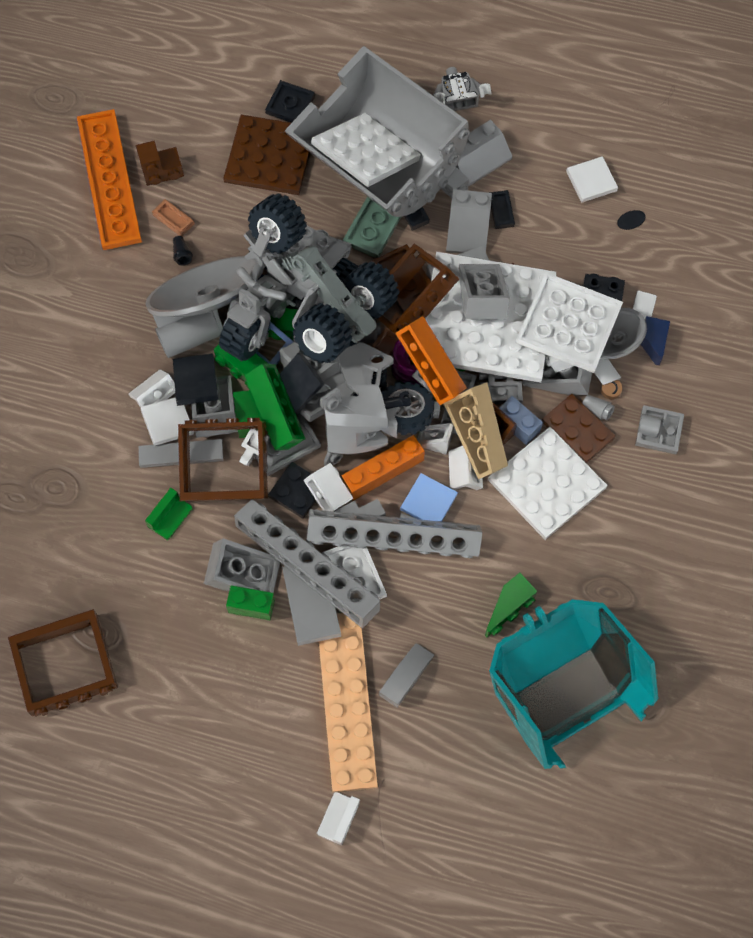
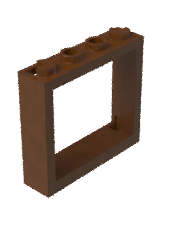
M415 243L389 272L395 277L394 281L398 284L396 288L399 289V293L425 263L431 265L439 273L395 324H392L383 315L377 318L395 335L396 332L422 316L426 318L459 281V278L447 266ZM418 251L419 255L415 258L413 255Z
M239 418L226 419V423H218V419H206L205 423L197 424V420H185V424H178L180 501L268 499L266 422L260 421V418H247V422H239ZM258 429L260 490L191 492L189 432Z
M94 609L8 637L26 709L31 716H45L50 710L56 708L57 710H63L70 707L71 703L77 701L79 703L87 702L92 699V696L98 694L101 696L108 695V692L118 688L99 618ZM92 626L106 679L34 703L20 649Z

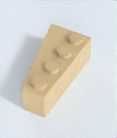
M488 383L473 387L445 402V408L477 478L481 479L507 467L508 463Z

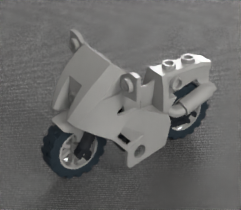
M295 340L286 348L283 347L279 350L283 368L289 364L297 353H302L325 383L317 393L331 390L320 398V406L325 409L328 446L324 466L329 463L332 465L337 464L343 458V454H360L387 446L388 438L381 431L397 438V432L401 433V435H407V433L414 435L417 434V431H424L434 418L432 394H429L425 387L422 388L416 383L413 385L411 382H405V384H401V382L395 383V386L390 385L387 387V367L393 364V357L363 342L354 343L351 341L349 347L330 363H319L317 360H311V357H307L299 349V345ZM375 357H381L383 359V361L380 363L371 362V360Z

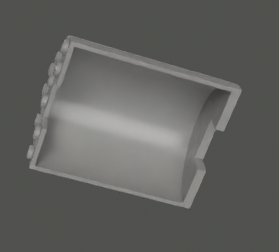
M363 46L338 73L341 86L319 109L313 103H310L289 125L285 132L389 214L395 217H402L417 211L427 202H432L436 193L448 184L449 177L456 168L465 149L470 133L468 121ZM366 113L420 153L421 156L419 161L366 187L311 144L312 137Z

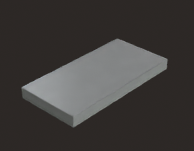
M286 566L282 567L298 646L341 637L335 606ZM325 572L320 573V575H322V576H325V575L328 574V573H325Z

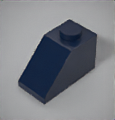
M646 316L647 332L640 345L654 364L659 366L664 355L670 321Z

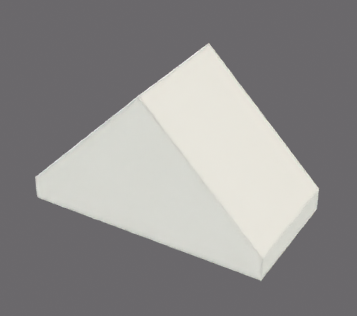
M453 424L426 426L424 431L419 432L417 440L422 448L446 455L452 438Z

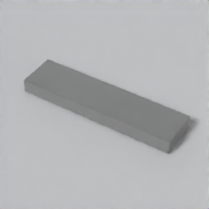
M222 439L190 442V464L224 461ZM179 443L139 446L140 468L179 465Z

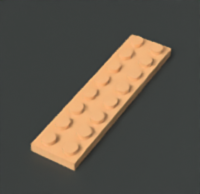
M337 613L341 637L319 641L333 793L378 788L362 628L344 613Z

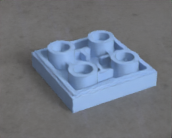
M420 473L400 510L419 520L442 522L458 492Z

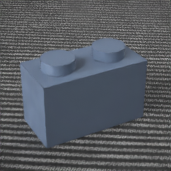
M513 396L499 408L517 424L514 435L526 446L540 433L543 422Z

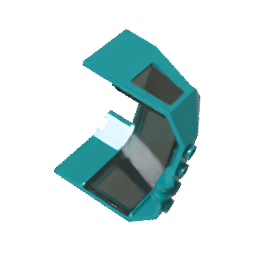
M572 599L567 603L559 605L557 609L548 614H545L544 610L538 606L535 608L538 620L534 622L531 615L526 613L523 615L526 626H523L518 632L503 638L496 644L489 670L495 695L544 769H551L553 765H558L559 768H566V765L553 747L626 703L642 722L646 716L644 713L648 705L654 706L658 700L655 661L609 608L600 602Z

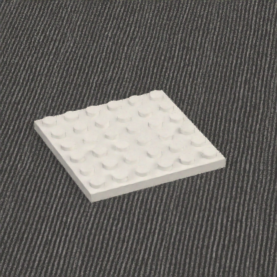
M436 252L435 258L447 266L459 278V281L425 320L453 366L463 370L541 383L546 354L515 342L545 273L556 276V272ZM459 264H500L510 297L507 319H465L462 307ZM433 268L432 280L439 273L435 268Z

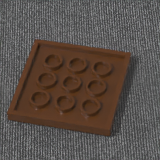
M241 114L223 177L224 183L299 195L310 152L286 134L285 130L291 124L290 122Z

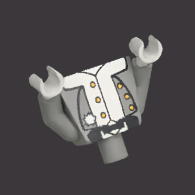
M450 67L446 70L447 75L441 78V83L437 85L433 96L453 111L478 107L479 95L483 98L485 94L491 95L492 92L490 84L485 83L481 85L474 78H470L467 72L458 73L456 67Z

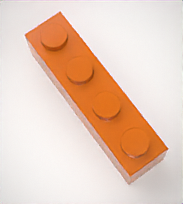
M424 316L396 332L397 337L439 405L455 398L467 389Z
M412 435L341 475L343 483L348 487L353 497L352 501L423 462L425 451L416 437Z

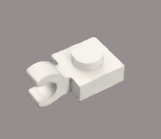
M256 429L249 430L241 445L246 448V451L239 462L246 466H250L255 454L259 456L258 430ZM266 435V444H268L270 437Z

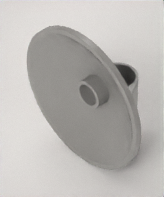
M244 256L230 257L197 266L166 281L148 296L146 307L156 322L157 328H155V331L167 358L220 337L223 327L217 309L226 306L239 297L241 289H248V286L238 275L237 269L243 267L250 275L253 266L258 262L256 258L247 260ZM263 269L260 271L257 280H258V279L260 278V276L262 275Z

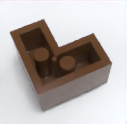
M155 140L136 145L147 186L184 177L176 147L158 151Z

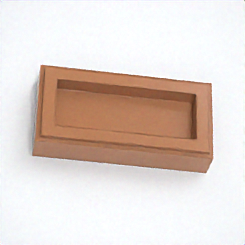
M166 199L152 211L154 217L179 236H183L194 225V220Z

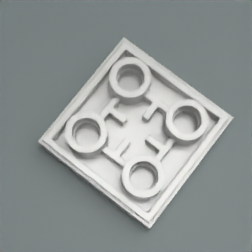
M603 156L568 167L566 170L581 203L618 190V186Z
M176 397L141 407V413L154 446L178 439V424H185V420H190L184 405L177 406ZM194 431L189 432V436L194 434Z

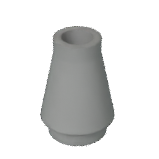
M589 394L583 401V405L600 420H609L615 409L612 402L593 397Z

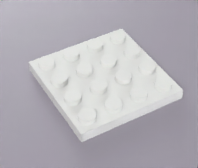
M366 113L312 137L311 141L315 148L366 187L419 161L421 156L420 153Z
M545 273L515 343L594 373L623 302Z
M551 427L507 461V467L494 472L488 477V481L544 540L556 532L608 486Z

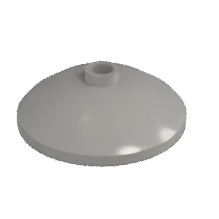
M631 308L620 309L600 358L616 359L624 357L638 348L647 332L645 319L638 311Z

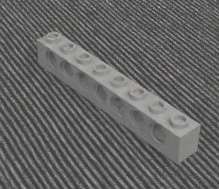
M252 499L234 515L237 528L361 628L380 611V599L374 592L367 591L359 580L348 576L346 571L341 566L333 564L325 553L318 552L310 541H304L299 537L295 529L288 528L278 516L270 514L262 503L258 504ZM295 547L296 549L289 550L288 548ZM305 560H311V562H309V563H306V562H303V561H305ZM323 572L328 573L325 576L320 575ZM342 585L344 588L338 589L336 586ZM358 598V599H360L361 601H359V602H354V601H352V599Z
M309 509L307 541H311L313 544L327 542L335 546L354 545L356 548L370 546L378 550H388V548L397 549L400 552L414 550L421 554H430L431 552L439 553L443 556L457 554L464 558H473V556H479L482 539L480 525ZM326 526H333L335 530L333 532H326L324 528ZM348 528H355L357 530L354 534L345 532ZM369 530H376L378 534L369 536L367 532ZM391 532L399 533V536L396 538H390L388 535ZM413 534L421 535L418 540L410 539ZM434 536L442 537L439 542L431 540ZM463 538L460 544L453 543L454 539Z

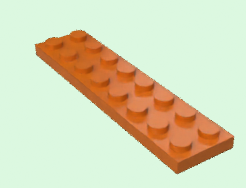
M115 110L77 116L103 250L142 243Z

